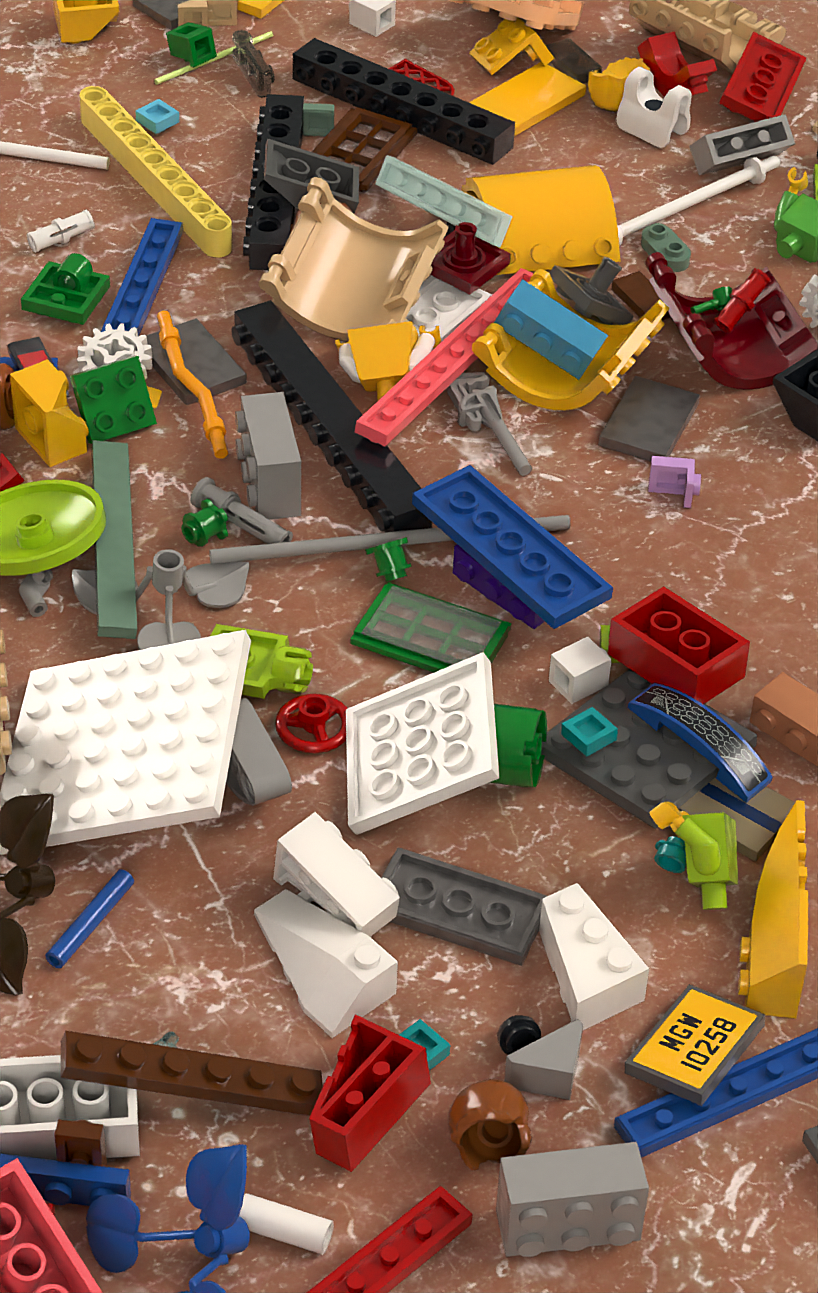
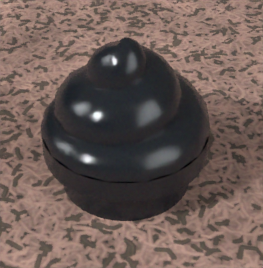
M515 1015L506 1019L500 1025L497 1033L498 1043L507 1055L541 1038V1030L536 1021L522 1015Z

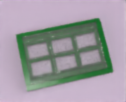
M388 582L387 585H384L355 628L354 634L350 638V644L435 673L480 653H484L492 663L507 639L512 623Z

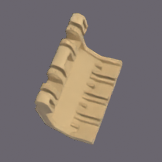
M630 0L629 14L644 29L656 35L675 31L681 48L704 60L714 59L716 66L732 74L753 31L778 44L784 39L786 34L784 27L766 18L757 22L756 13L749 12L748 9L730 0H672L670 4L666 3V0Z

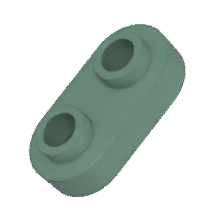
M654 223L643 229L641 246L648 255L655 252L662 253L668 262V267H671L674 272H681L689 267L691 251L669 227L662 223Z

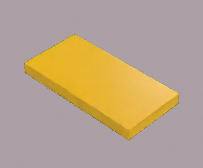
M539 62L469 103L514 121L515 137L585 96L587 86L548 64L545 66Z

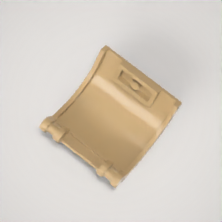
M313 177L307 186L308 194L302 196L298 204L301 214L281 254L272 255L268 263L269 271L263 273L259 281L260 288L273 297L272 302L296 321L321 334L344 341H349L347 332L349 329L408 322L406 318L408 312L420 297V292L418 291L423 281L432 272L431 264L445 244L443 239L449 227L440 219L420 229L411 231L391 230L371 224L350 212L334 199L330 187L325 180Z

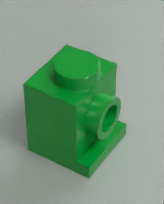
M188 22L166 32L170 55L190 62L191 67H196L217 57L212 29L209 27Z

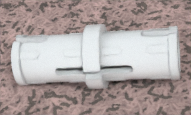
M83 210L63 220L56 218L52 220L51 225L27 233V240L31 249L34 252H39L41 249L59 242L65 244L70 241L71 237L94 229V221L89 211Z

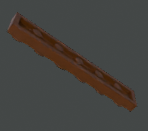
M65 1031L61 1039V1078L308 1116L311 1115L323 1088L322 1072L320 1070L73 1031Z

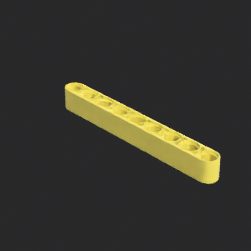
M89 86L82 89L79 94L82 124L174 221L183 222V231L205 254L218 258L229 255L232 251V221L229 216L104 88Z

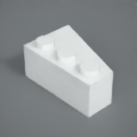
M314 812L277 840L273 879L281 886L289 881L301 891L297 894L299 897L310 903L312 901L316 902L327 913L370 937L396 917L400 900L396 887L390 880L385 877L380 878L373 871L366 856L358 849L353 850L342 839L339 829L332 822H325Z
M573 884L543 898L539 933L552 971L556 973L560 985V995L563 1003H566L571 1022L579 1019L583 1024V1030L645 1001L649 974L648 966L579 884Z

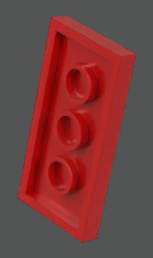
M753 31L719 104L754 122L781 116L807 58Z

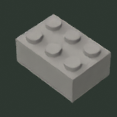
M275 392L241 396V411H235L237 433L241 432V436L235 440L238 460L244 459V462H241L243 483L250 484L246 487L249 507L255 506L256 512L269 520L301 516V458L284 393Z
M637 1142L502 1157L500 1159L496 1214L505 1256L521 1255L523 1257H533L542 1252L557 1250L580 1251L586 1247L606 1244L623 1246L632 1241L641 1240L649 1186Z

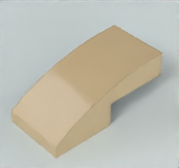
M189 0L178 4V27L188 22L205 27L237 25V0Z

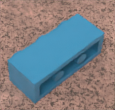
M523 279L494 321V323L501 325L505 332L578 380L608 337L606 333Z

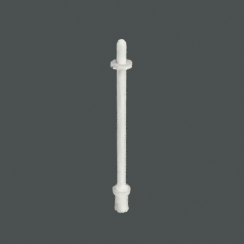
M771 156L760 161L757 157H750L744 162V169L623 224L617 225L619 246L622 244L623 237L748 180L753 184L763 183L766 172L780 165V158Z

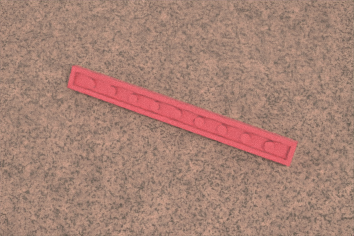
M522 268L517 271L356 421L354 433L386 447L478 359L472 351V344L478 337L483 336L484 330L491 323H494L521 280L530 282V277L534 273Z

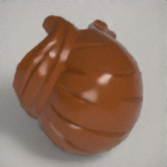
M496 1079L476 1082L456 1096L448 1114L451 1141L456 1144L461 1159L472 1171L478 1170L479 1165L487 1162V1160L500 1163L502 1157L526 1154L532 1140L531 1129L528 1126L529 1110L526 1099L513 1085Z

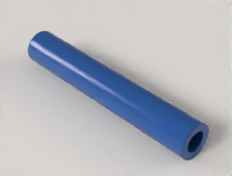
M122 869L118 870L46 953V960L53 967L60 969L66 964L134 884V878L129 872Z

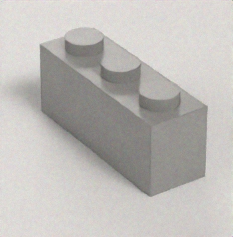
M786 114L704 135L689 147L700 176L742 165L750 157H757L761 160L779 155L793 146L795 141Z

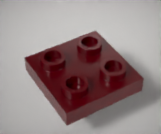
M461 222L455 226L453 232L443 239L445 244L431 264L433 269L430 275L470 295L510 264L511 253L476 237L477 228L473 223Z

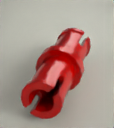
M754 268L738 290L734 289L729 295L730 301L719 315L714 318V323L724 332H732L734 326L745 312H750L754 308V301L771 282L768 275L760 269Z

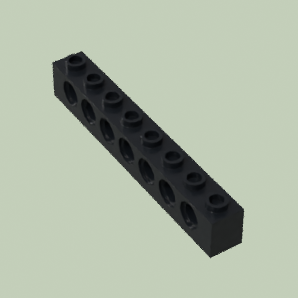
M313 38L293 53V80L358 108L410 123L412 127L417 128V133L491 165H494L514 148L515 122L316 38Z
M267 94L266 106H260L257 142L255 143V160H253V179H251L248 217H246V236H244L243 256H249V270H269L268 263L272 255L281 254L290 236L291 224L294 223L295 206L264 180L265 151L268 139L301 149L304 96Z

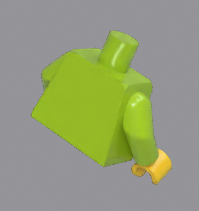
M672 802L660 803L650 811V816L660 829L663 830L670 825L676 836L685 841L689 884L695 887H701L703 910L727 909L726 886L738 885L736 821L724 812L689 815L685 811H679Z

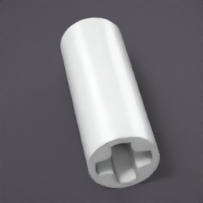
M248 1193L244 1195L239 1217L247 1223L251 1232L322 1255L327 1250L334 1227V1221Z

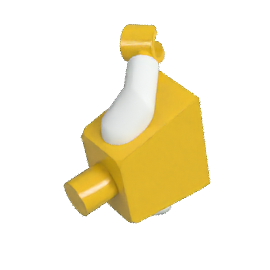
M412 321L347 330L348 342L341 343L339 339L335 340L339 351V364L352 381L362 384L365 391H377L378 401L421 362L433 348L441 343L439 326H435L436 328L431 332H426L424 325L419 326V338Z

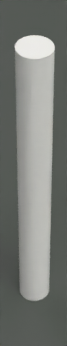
M0 141V154L105 170H108L110 165V158L105 156Z

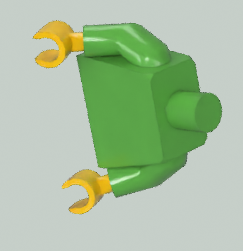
M793 167L788 171L790 188L788 191H784L775 212L774 229L777 232V251L780 256L786 259L796 255L808 262L815 263L818 261V200L804 193L800 196L797 195L799 191L807 188L808 177L805 171L802 179L794 180L797 171L796 167Z

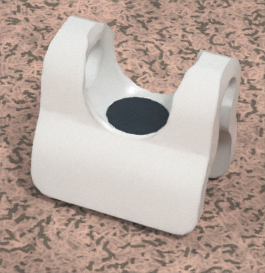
M639 66L626 78L623 98L617 112V125L620 129L659 148H663L670 142L672 131L679 135L688 132L691 119L689 110L692 93L689 89L678 85L669 90L664 99L661 98L654 88V75L652 72Z

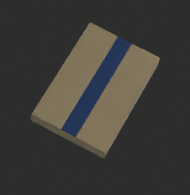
M715 777L678 809L679 811L687 812L689 815L726 813L736 821L737 852L756 862L774 842L781 825L795 802L765 787L746 803Z

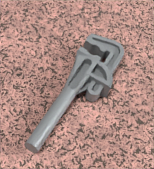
M484 372L462 373L447 387V393L458 410L459 426H468L472 431L480 430L481 424L491 428L519 474L522 476L528 475L532 471V466L504 423L497 399V388L494 385L489 386V377Z

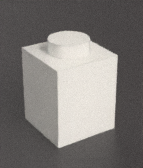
M350 0L349 24L375 37L395 25L396 0Z
M589 637L583 638L551 654L549 682L573 704L608 686L611 658L603 648H599Z

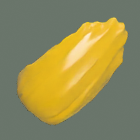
M625 57L623 60L609 63L607 69L603 70L602 73H597V70L589 72L588 91L591 93L590 97L595 106L607 111H618L628 75L639 66L650 71V68L643 62V59Z

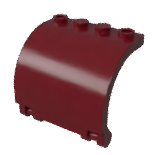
M655 252L647 257L645 265L653 276L649 282L660 300L670 308L668 313L700 365L718 383L730 388L744 390L773 386L774 376L818 349V342L767 266L761 271L768 275L771 282L754 301V308L750 312H745L731 333H726L713 321L721 311L710 309L699 314L691 313V307L714 300L713 297L697 298L677 292L675 290L676 275L672 268L668 267V262L664 255Z

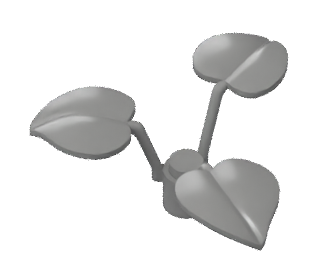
M170 549L157 552L153 558V567H147L146 576L139 586L135 580L136 602L152 579V584L156 590L165 595V623L153 622L145 625L139 631L137 637L138 649L143 650L186 640L200 639V632L194 624L190 622L173 623V594L177 592L183 583L189 596L197 595L198 601L202 605L211 608L233 606L241 600L245 592L249 562L207 563L187 570V567L184 565V558L179 552ZM73 569L72 584L77 599L85 609L97 615L95 570Z

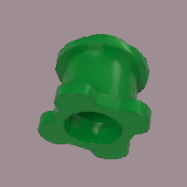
M208 498L201 501L202 509L200 511L187 513L183 516L181 530L189 543L203 547L208 543V539L215 535L220 540L228 537L226 529L228 517L226 512L222 508L213 505L212 501Z
M407 537L365 549L367 555L374 553L379 573H376L377 577L384 575L385 581L388 582L407 576L405 569L412 567L411 563L407 564L402 544L408 543Z

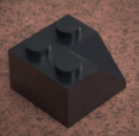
M817 349L774 376L772 382L793 425L816 441H818Z

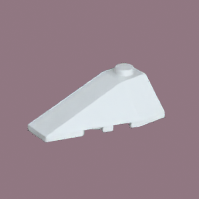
M287 889L254 909V916L272 951L276 952L281 961L283 973L288 982L292 983L303 1012L331 1038L351 1026L355 1014L363 1017L396 994L398 961L365 933Z

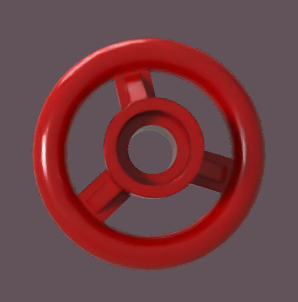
M300 695L292 698L280 708L275 720L276 731L281 740L295 750L305 753L328 752L341 746L346 741V709L348 708L338 699L328 695ZM299 708V711L291 714L293 711ZM337 713L341 718L342 725L339 732L332 738H329L325 731L326 721ZM287 726L303 728L306 732L313 734L316 742L305 741L295 737Z

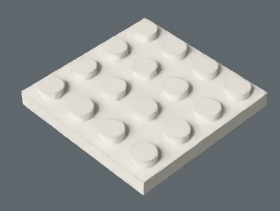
M484 653L475 655L346 709L348 826L356 835L499 779L491 662Z

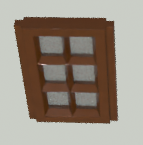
M358 107L356 109L351 108L312 152L358 166L359 191H368L376 182L386 155L397 158L416 136L417 128L412 127L410 123Z

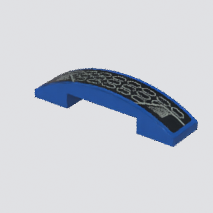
M653 683L628 703L627 708L656 731L665 725L719 768L716 779L746 803L771 783L773 779L771 773L752 747L726 721L696 699L674 688Z

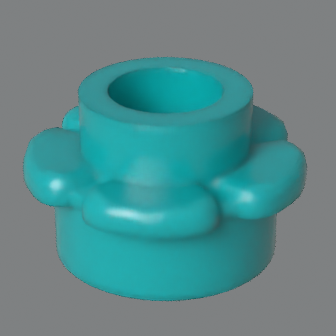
M675 836L668 837L666 841L659 840L655 845L657 849L654 857L655 862L667 871L674 873L684 872L687 866L685 841Z

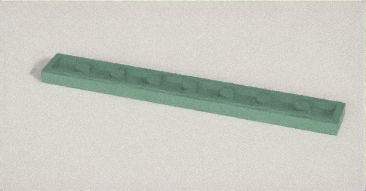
M93 440L91 448L92 488L100 495L106 513V526L99 539L94 543L97 636L136 639L137 611L128 443Z

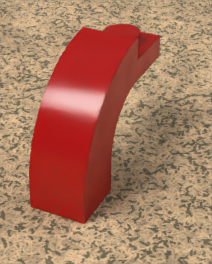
M675 31L648 37L637 46L640 58L643 59V62L654 75V87L664 97L669 90L678 85L689 89L692 96L708 92L706 84L708 77L717 71L714 59L689 65L682 55Z

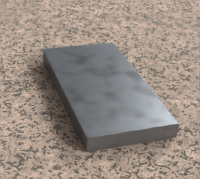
M400 847L396 849L381 877H385L393 883L400 897L397 915L390 921L391 923L520 966L523 965L539 931L542 899L547 897V895Z

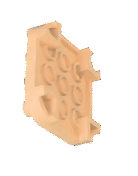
M449 0L463 4V2L473 4L472 8L484 12H489L490 8L500 11L499 17L516 21L517 17L526 19V26L543 30V28L554 30V28L575 30L584 6V2L577 0Z

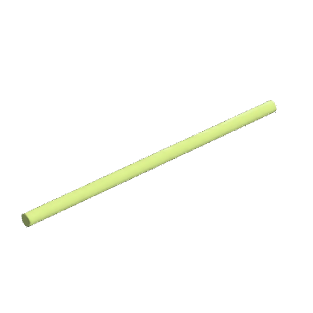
M270 31L216 53L217 57L196 67L185 66L154 79V82L158 85L271 38L273 33Z

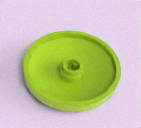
M70 480L34 481L1 491L0 575L17 576L49 570L78 557L88 550L99 539L106 526V513L100 495L91 487Z

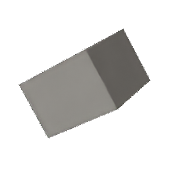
M576 1019L506 1056L504 1081L520 1091L570 1100L581 1048L582 1022Z

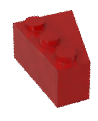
M356 1014L351 1022V1033L345 1045H341L337 1054L338 1062L333 1074L327 1077L309 1117L316 1154L350 1172L359 1165L431 1084L425 1047Z

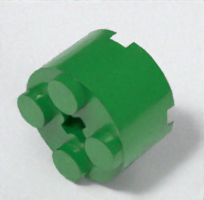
M494 703L499 779L489 783L526 788L536 787L541 777L545 755H541L542 742L547 741L546 712L536 708Z

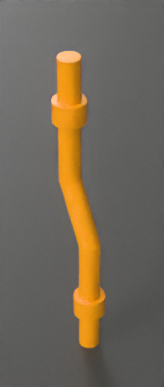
M161 311L157 314L161 330L159 332V339L162 348L167 351L173 375L198 398L205 420L203 422L205 437L211 441L215 457L218 459L225 458L228 455L224 438L226 429L223 420L217 415L212 394L205 385L185 368L179 347L181 345L179 331L173 326L170 313L168 311Z

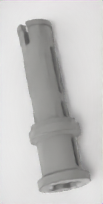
M210 477L201 479L193 489L190 501L193 506L200 508L201 501L208 498L212 501L213 505L222 508L226 512L227 522L234 523L263 542L272 544L292 541L293 533L291 531H287L265 516L242 504L238 494L233 491L226 492L219 488Z

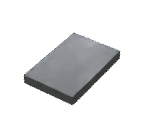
M197 318L174 326L179 331L181 345L179 347L185 368L210 390L212 396L247 383L246 373ZM160 331L147 335V344L151 345L153 358L151 359L153 368L185 405L199 401L173 375L167 351L162 348L160 343Z
M635 376L601 432L598 445L651 461L652 456L669 457L699 405L700 394Z

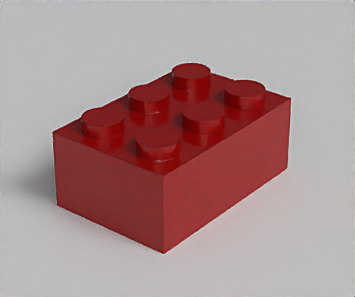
M663 586L611 618L608 655L650 683L674 688L704 705L745 677L750 641Z

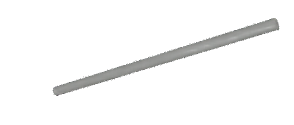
M569 515L533 518L547 531L570 529L571 525ZM437 527L209 550L211 564L362 550L407 537L408 543L402 544V546L453 540Z

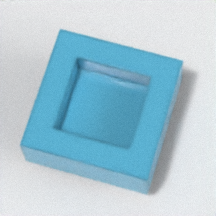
M160 99L135 110L136 121L155 134L180 122L179 111Z

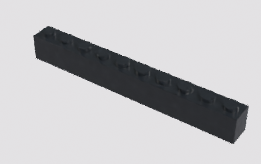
M270 300L234 311L235 326H232L231 332L237 346L241 345L247 353L250 363L256 365L261 371L266 384H271L276 392L284 393L286 404L292 411L296 423L306 429L311 442L315 446H319L325 454L328 464L331 467L334 466L340 473L344 485L353 490L358 497L361 507L367 509L374 517L378 529L386 533L432 528V521L412 505V494L420 490L421 487L388 446L385 447L371 442L369 439L354 433L356 421L362 416V413L274 303Z

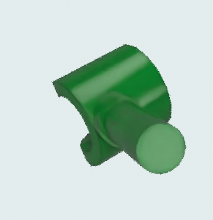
M720 287L713 290L714 300L691 307V313L699 314L710 309L722 311L730 301L731 287Z

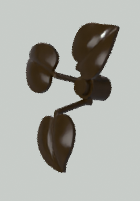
M53 794L16 796L5 802L0 810V845L9 850L7 859L17 864L8 873H0V881H5V887L10 894L21 899L0 912V991L7 994H23L22 980L27 964L28 942L23 927L17 921L6 917L24 906L34 905V898L48 897L55 887V875L52 869L38 862L44 853L50 832L54 804Z

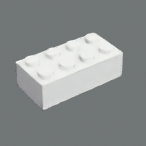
M61 1055L0 1059L1 1154L57 1160L54 1134L58 1119L70 1121L87 1120L95 1124H103L106 1158L140 1156L137 1089L61 1078Z

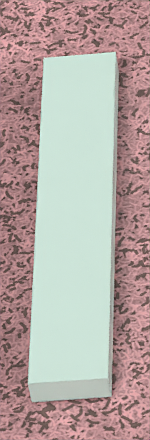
M386 155L375 185L455 226L461 222L473 223L477 228L475 236L497 247H501L513 217L389 155Z

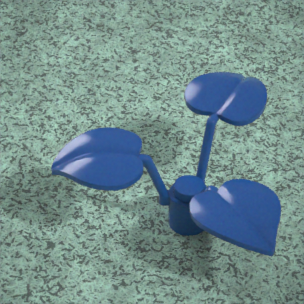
M239 1144L229 1147L205 1149L197 1153L190 1161L186 1173V1191L190 1203L194 1207L201 1209L200 1219L204 1222L198 1229L148 1233L137 1232L140 1224V1211L130 1198L121 1194H109L96 1199L87 1211L86 1232L91 1251L99 1265L109 1272H124L130 1269L137 1260V1241L194 1239L196 1249L201 1254L214 1260L189 1280L190 1291L179 1293H226L219 1284L213 1281L202 1280L219 1266L228 1264V1255L243 1252L249 1244L250 1232L248 1225L239 1217L246 1184L247 1146Z

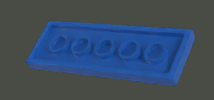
M471 465L412 494V505L553 629L612 598L613 587Z

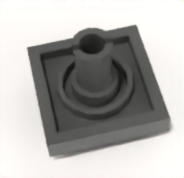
M603 257L602 262L591 279L554 265L549 273L553 282L558 285L556 291L563 297L573 300L576 303L574 308L588 318L595 315L607 325H612L613 323L620 325L629 324L633 319L634 315L607 291L617 274L622 270V267L610 258Z

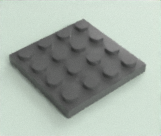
M628 669L547 732V741L542 742L541 755H545V760L656 829L658 825L650 816V811L663 802H672L679 808L717 777L719 768L665 725L656 731L627 708L631 700L652 685V683L631 669ZM704 704L737 731L752 749L756 747V733ZM593 707L618 728L616 741L586 757L561 735L563 722Z

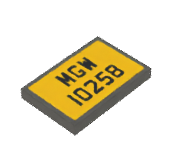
M689 984L625 1061V1074L702 1106L765 1026V1014Z

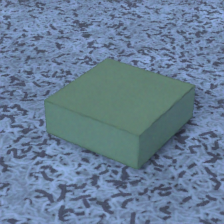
M303 103V136H326L334 128L335 104Z

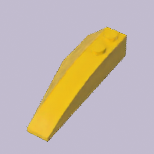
M796 800L788 813L766 858L756 892L749 937H741L739 962L747 963L746 970L740 969L738 981V995L745 996V1007L768 1016L795 1019L805 979L808 957V890H805V883L807 882L805 859L807 852L806 843H804L806 832L805 801Z

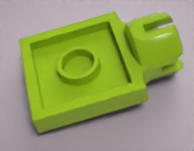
M221 624L215 625L210 636L246 630L251 639L242 695L264 699L266 694L273 689L293 694L306 692L308 688L306 685L310 684L313 674V664L309 661V658H312V653L309 650L289 646V639L286 635Z

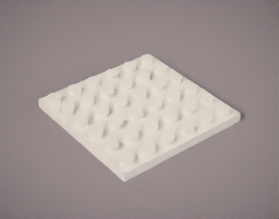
M246 630L222 633L195 640H186L179 643L31 671L12 743V755H9L0 790V810L5 802L16 796L53 794L52 822L46 847L220 817L251 639ZM0 845V855L7 854L9 850Z

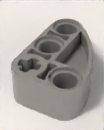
M243 698L239 706L226 784L239 799L253 806L291 793L292 782L285 763L251 702L247 698Z

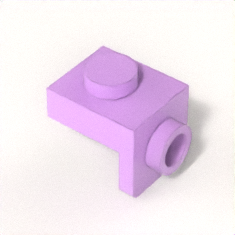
M652 456L648 492L684 495L683 507L691 508L692 495L699 496L701 474H694L695 459Z

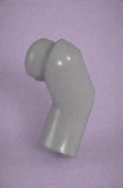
M51 569L28 574L20 584V596L29 613L34 617L42 616L48 609L42 596L51 585L50 581L53 578Z

